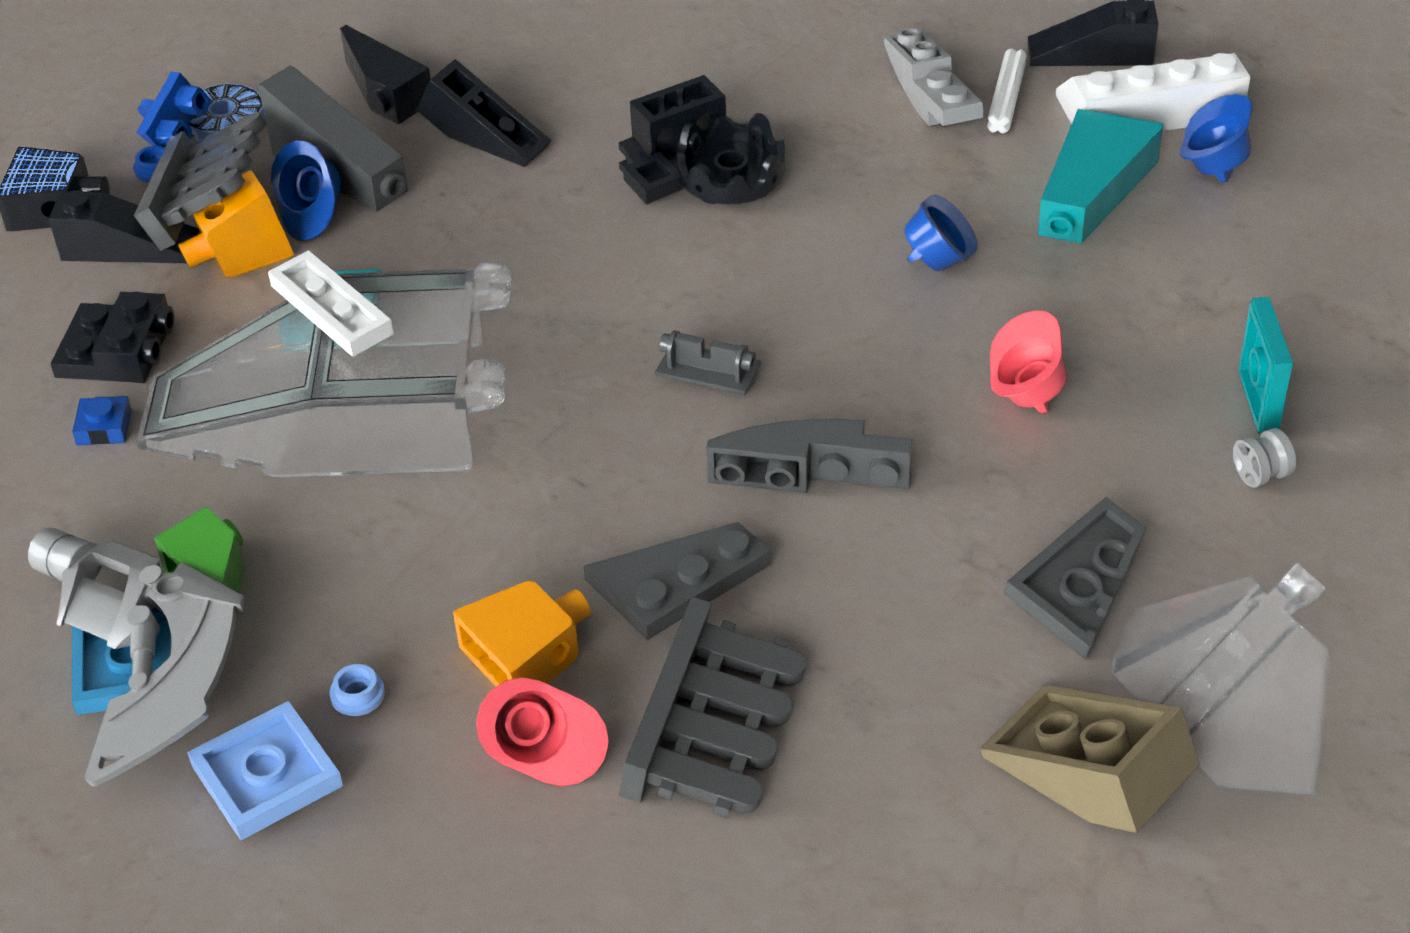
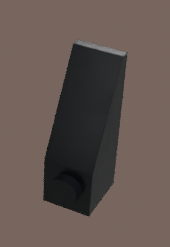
M1112 1L1028 36L1027 45L1030 66L1153 65L1159 24L1154 1Z
M348 25L341 27L340 31L346 63L370 110L398 125L418 113L416 109L431 80L429 67Z
M456 59L429 81L416 109L447 137L523 167L529 164L551 142L550 138Z
M80 190L61 192L49 217L61 261L187 263L178 244L201 233L200 229L184 223L176 243L160 251L134 217L138 205L105 192H84Z

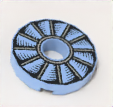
M222 84L205 88L203 91L211 99V105L205 115H194L189 126L192 128V134H195L196 140L202 141L204 137L210 134L213 135L234 124L247 114L249 116L252 113L259 112L265 120L261 96L255 89L240 84Z

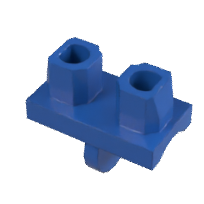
M171 72L155 101L150 99H143L141 101L138 112L144 120L136 133L152 146L166 147L169 138L182 131L191 140L193 136L189 123L194 115L206 114L211 105V99L200 87L191 85L181 73Z

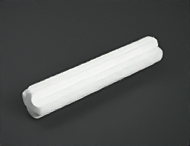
M1011 48L1004 54L988 115L987 127L992 133L999 131L1004 134L1010 129L1026 66L1025 60L1027 55L1022 49L1015 51Z

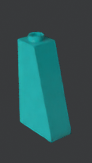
M1078 108L1041 198L1038 235L1082 244L1158 163L1164 123Z

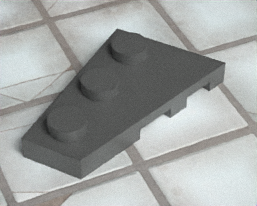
M1105 497L1007 581L1003 594L1086 659L1141 543L1146 527Z
M735 522L584 565V577L610 605L648 640L683 618L691 596L710 602L771 565V550L739 522Z

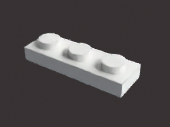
M309 250L268 271L271 287L352 357L394 335L391 319Z

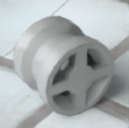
M1278 428L1263 431L1258 439L1246 437L1236 441L1234 444L1233 461L1236 470L1244 483L1251 488L1265 485L1272 476L1278 479L1285 478L1295 472L1296 454L1288 436Z

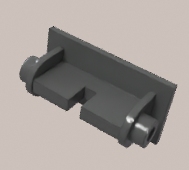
M674 330L671 334L664 333L661 337L659 349L660 352H665V355L655 371V375L746 395L761 365V361L756 360V353L748 351V346L746 345L739 346L713 340L709 350L705 349L704 338L683 334L680 331Z

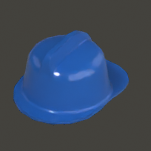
M1232 94L1214 99L1201 107L1191 117L1186 127L1183 143L1180 147V156L1191 160L1195 167L1204 175H1215L1221 183L1227 182L1233 169L1246 161L1250 156L1251 143L1248 127L1252 114V102L1244 95Z
M295 140L286 144L277 153L272 164L271 183L283 223L288 233L298 240L308 241L318 237L329 225L334 214L336 201L341 192V178L334 164L324 158L316 146L308 141Z
M937 194L929 196L920 204V208L904 228L905 237L913 249L907 258L908 262L921 259L928 267L935 271L944 270L962 260L967 261L976 252L978 247L973 229L964 215L951 202Z

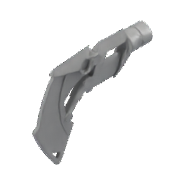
M51 527L42 529L31 541L28 550L30 566L37 572L62 581L61 600L56 625L62 626L66 623L107 640L106 646L113 649L130 646L133 668L128 684L131 690L126 694L109 700L85 773L86 781L91 786L96 787L154 756L209 717L210 711L207 702L218 683L229 654L235 629L236 612L245 613L244 595L183 562L177 566L174 572L166 573L160 568V558L113 540L96 545ZM101 566L128 575L125 592L95 581ZM153 608H157L167 618L172 646L170 657L152 673V660L155 658L156 636L160 632V625L151 611ZM116 760L115 762L103 768L105 761Z

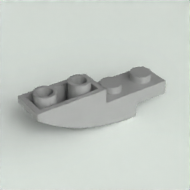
M915 27L900 29L895 35L884 37V45L897 78L912 105L928 126L937 124L945 126L983 118V102L952 73L951 56L925 31Z

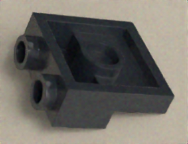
M120 291L114 305L80 303L50 363L54 377L145 383L152 366L159 362L161 346L166 335L170 334L174 328V310L171 306H168L165 294Z

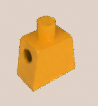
M252 170L242 175L245 183L237 191L224 197L217 204H211L192 214L201 234L178 244L190 269L214 258L225 277L232 278L294 256L271 201Z
M525 581L453 611L459 648L495 686H498L505 680L521 677L539 680L548 684L576 661L579 651L575 625L590 617L591 609L586 598L577 589H573L553 600L536 582Z

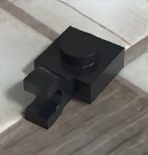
M634 137L619 142V150L626 157V160L619 162V169L623 172L624 181L645 204L683 189L682 175L661 152L648 156Z

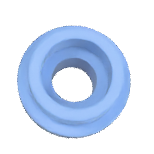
M353 664L337 672L331 684L329 695L332 706L339 713L347 716H361L374 711L380 706L385 697V687L382 678L372 668L363 664Z

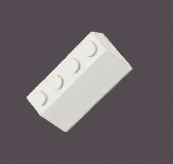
M1218 53L1210 57L1190 60L1177 59L1163 64L1137 65L1129 69L1108 72L1096 71L1088 75L1074 76L1056 88V97L1071 124L1079 108L1164 123L1163 131L1186 128L1191 117L1201 107L1214 99L1232 94L1247 97L1251 76L1235 53Z

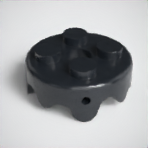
M756 113L747 124H739L727 116H720L716 119L712 128L705 133H701L699 126L691 121L686 122L682 129L679 149L676 152L677 170L682 175L683 187L692 195L702 199V201L709 204H742L752 202L767 196L781 183L785 173L784 140L776 141L774 139L770 122L765 115Z

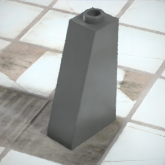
M290 65L258 84L274 156L288 143L295 140L308 141L316 146L324 158L331 161L339 171L341 192L376 212L408 191L403 156L295 67Z

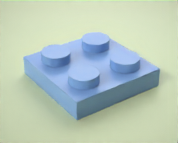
M289 701L187 752L191 766L240 841L343 787L340 772Z

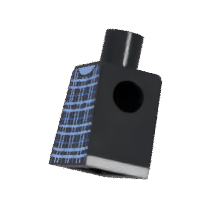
M18 147L0 185V213L6 231L51 228L49 217L61 192L80 190L109 194L110 189L107 177L89 176L84 157L79 153Z

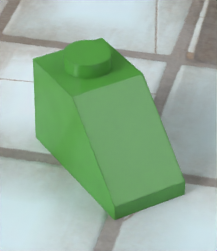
M205 506L154 537L164 572H174L177 566L183 562L239 593L245 569L239 546L243 545V539L237 527L229 519L222 521Z

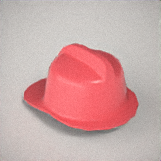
M1035 310L1022 313L1011 319L998 331L992 341L990 350V384L994 393L1002 397H1008L1020 407H1034L1041 414L1048 412L1049 401L1057 396L1065 387L1068 377L1062 357L1061 328L1057 318L1049 312Z
M524 677L505 680L491 689L479 706L476 719L478 740L486 753L501 764L539 781L557 786L579 784L594 775L605 760L609 741L606 725L597 710L582 699L551 685Z

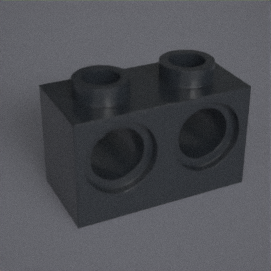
M705 75L629 101L632 137L640 143L648 156L661 152L668 160L676 156L680 145L682 129L686 122L691 121L697 124L701 133H705L712 128L718 117L726 116L725 95Z

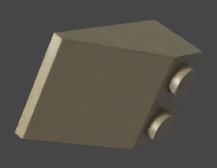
M1043 685L980 747L983 758L1087 822L1137 833L1199 765L1182 707L1050 685Z

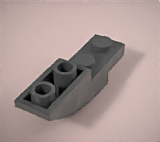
M804 419L757 425L708 440L706 446L708 483L807 493L809 479L909 489L913 439L864 434L865 420Z

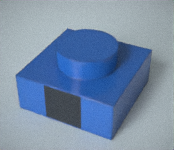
M128 396L81 398L72 430L76 445L125 443L132 411Z

